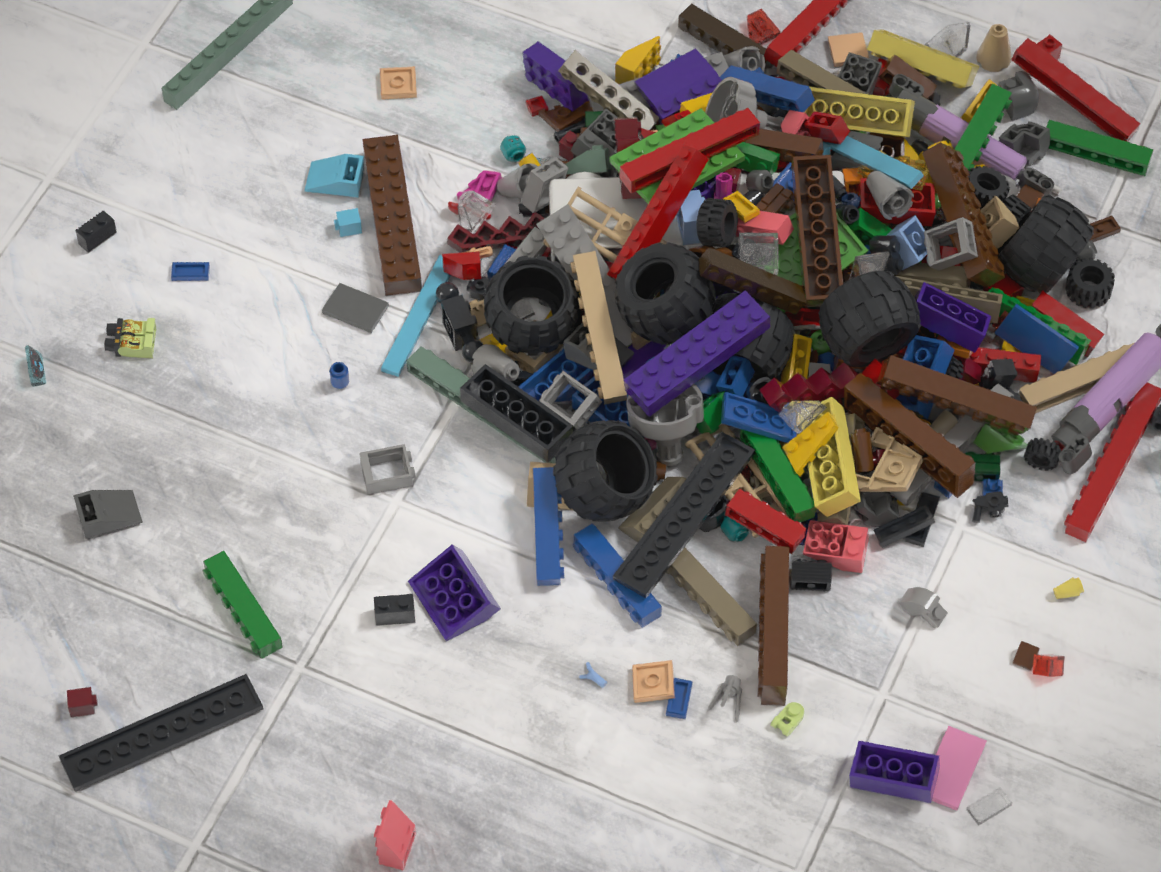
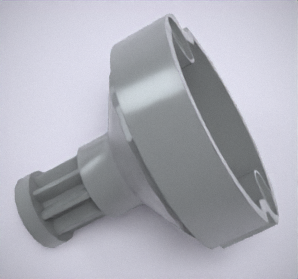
M727 77L713 91L705 113L714 123L735 114L737 111L749 108L759 120L760 129L782 132L781 124L784 118L772 117L767 115L766 112L757 109L756 92L751 83L734 77Z
M695 384L650 417L630 395L627 398L629 424L631 428H636L643 437L655 440L658 446L656 453L658 462H662L666 466L679 464L684 458L680 445L681 438L693 432L697 423L703 420V397Z

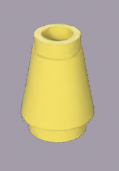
M1072 577L1053 588L1056 599L1080 596V593L1084 592V588L1079 577L1075 579Z

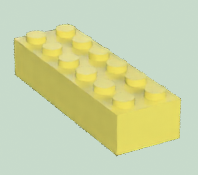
M883 29L873 31L867 50L871 51V55L879 58L887 57V61L892 56L897 55L916 70L919 69L921 74L926 76L935 75L937 80L945 83L946 81H951L953 86L960 89L973 85L979 65Z
M809 87L815 99L804 112L809 117L814 111L842 116L849 130L910 137L915 105L913 100Z
M833 397L799 412L802 431L827 412L832 415L839 427L824 447H820L814 454L816 456L812 462H808L815 507L827 517L861 502L844 407Z

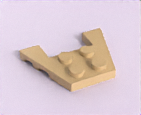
M876 427L871 437V445L886 450L871 478L856 474L859 492H907L923 462L922 456L906 445H901L895 441L894 437L886 435L882 429Z

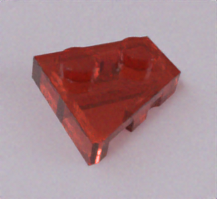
M762 8L747 15L749 38L762 45L775 39L780 34V30Z

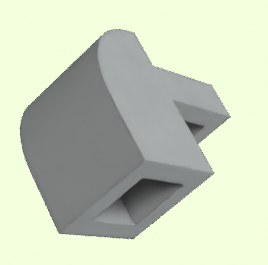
M922 587L908 588L899 602L910 616L922 615L933 628H938L948 614L939 603L941 598L932 591Z

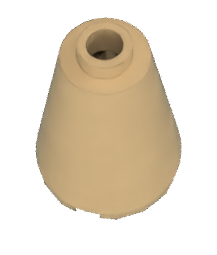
M994 24L989 29L977 51V62L985 70L999 72L1003 68L1009 67L1012 54L1007 28L1002 24Z

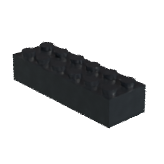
M486 364L460 387L461 402L547 463L556 456L560 446L573 433L572 424Z

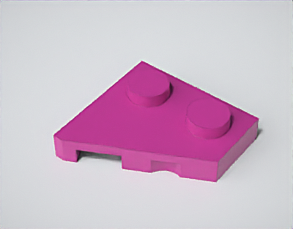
M483 170L476 179L468 183V188L465 191L457 193V199L461 200L463 198L469 202L491 204L497 190V183L502 178L501 172Z

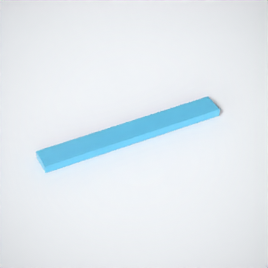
M846 136L841 145L823 141L831 147V150L871 170L880 171L910 189L924 176L921 171L849 136Z
M439 255L381 367V372L397 377L400 376L438 302L435 296L437 287L442 283L448 282L451 276L443 272L442 255Z

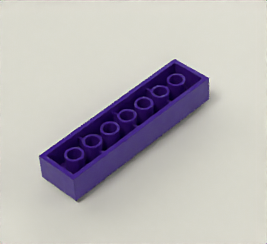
M745 290L623 380L625 391L650 417L771 328L770 316Z

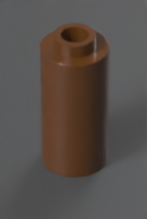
M866 428L855 429L854 434H851L855 472L873 471L874 462L870 432H866Z

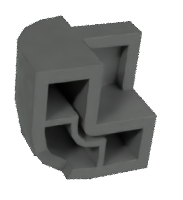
M1015 72V77L998 83L999 87L1012 92L1009 99L1012 103L1009 109L1006 110L1012 121L1034 113L1038 106L1039 93L1037 86L1027 72Z
M1028 121V124H1013L999 136V142L1026 157V165L1030 166L1036 159L1041 161L1045 156L1050 144V129Z
M874 470L865 474L864 476L871 478V476L874 473ZM859 492L861 502L856 503V508L862 514L864 524L880 527L899 518L897 499L895 497L892 498L890 492Z

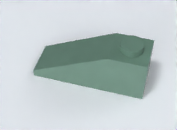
M593 145L592 149L587 150L565 164L568 167L567 174L607 172L611 170L609 147L603 148V145Z

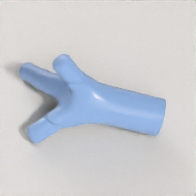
M587 662L588 674L580 675L579 678L590 679L601 688H604L607 681L598 675L590 663Z

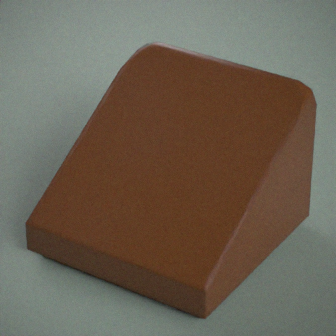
M1021 641L1013 664L1031 671L1040 648Z

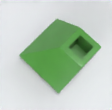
M990 423L983 426L973 442L986 453L1006 452L1027 447L1022 436L1012 435L1004 428H993L989 426Z

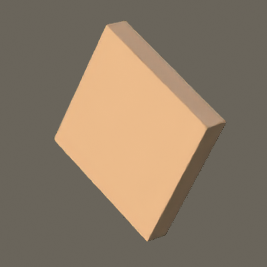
M862 32L828 36V44L834 67L843 66L849 52L869 58Z
M415 66L380 68L381 100L417 98Z
M672 660L632 665L635 703L675 698Z

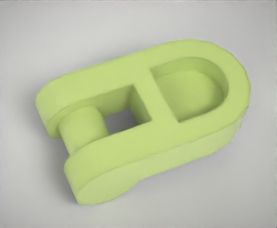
M797 702L787 704L778 716L772 720L771 726L775 729L779 728L782 730V734L788 737L804 718L803 706Z

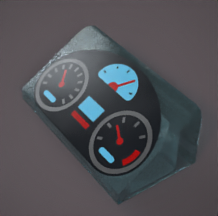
M26 345L25 352L31 385L33 387L45 385L46 377L42 354Z

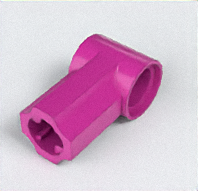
M728 173L716 175L714 199H723L733 193L732 175Z

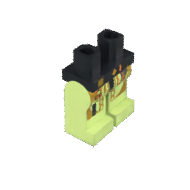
M117 318V323H107L106 334L107 336H115V339L105 338V351L115 352V357H121L122 355L126 357L153 358L156 337L155 318H147V321Z

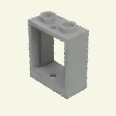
M554 157L531 170L521 203L533 213L549 205V183L553 179H565L568 167L557 157Z
M963 217L924 231V245L928 255L926 258L927 263L938 271L978 257L973 224ZM958 232L961 252L941 259L938 239Z
M564 371L554 378L553 384L542 393L539 400L540 403L572 424L575 430L583 427L602 403L598 395ZM568 384L587 397L571 418L552 406L553 402Z
M405 444L359 453L368 495L413 486V478H416L414 467H410L409 463L412 462L411 452L406 451ZM402 459L406 475L373 480L370 465Z

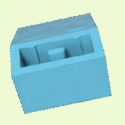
M342 154L312 161L305 192L359 197L365 171L364 156Z

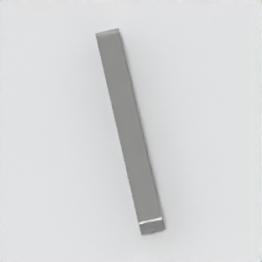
M1000 384L995 385L991 389V391L1014 399V394ZM965 415L944 437L963 452L976 439L983 426L988 424L987 422L979 423L973 421L972 417ZM919 468L907 492H891L890 494L908 506L934 479Z

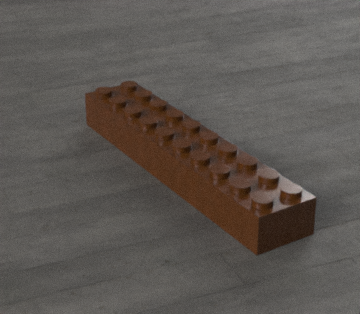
M398 135L362 139L385 296L421 292V273Z

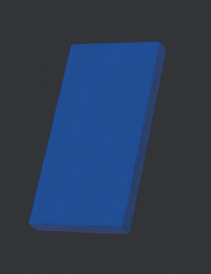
M1015 304L995 331L996 335L1021 352L1041 355L1040 365L1053 374L1061 371L1079 348V346L1018 304Z
M724 392L722 396L721 423L786 443L796 437L797 413L791 411L779 413L768 404Z

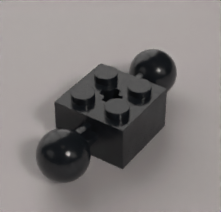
M450 282L442 283L435 292L436 299L441 304L442 324L454 350L462 349L464 359L473 363V354L479 347L484 345L480 340L476 339L478 336L476 316L471 315L470 304L468 300H464L463 295H459L456 285Z

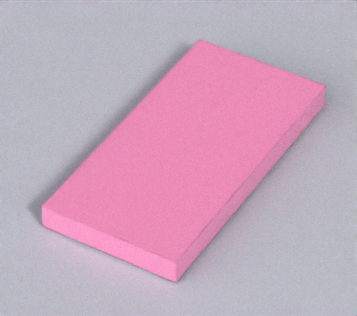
M948 726L936 753L940 758V769L932 801L956 811L958 810L987 740Z

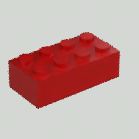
M860 178L857 195L861 197L859 208H862L882 223L900 224L916 216L922 226H932L936 213L935 187L933 183L918 182L910 189L914 194V197L911 199L913 203L910 209L901 217L897 218L895 216L889 220L880 213L866 184L867 178Z

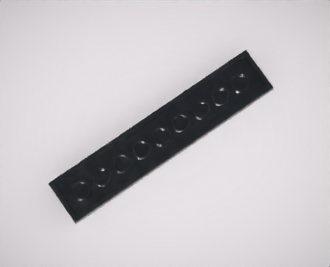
M722 432L615 572L613 580L647 598L755 455V449Z
M244 674L59 755V759L76 792L263 710V705L248 675Z

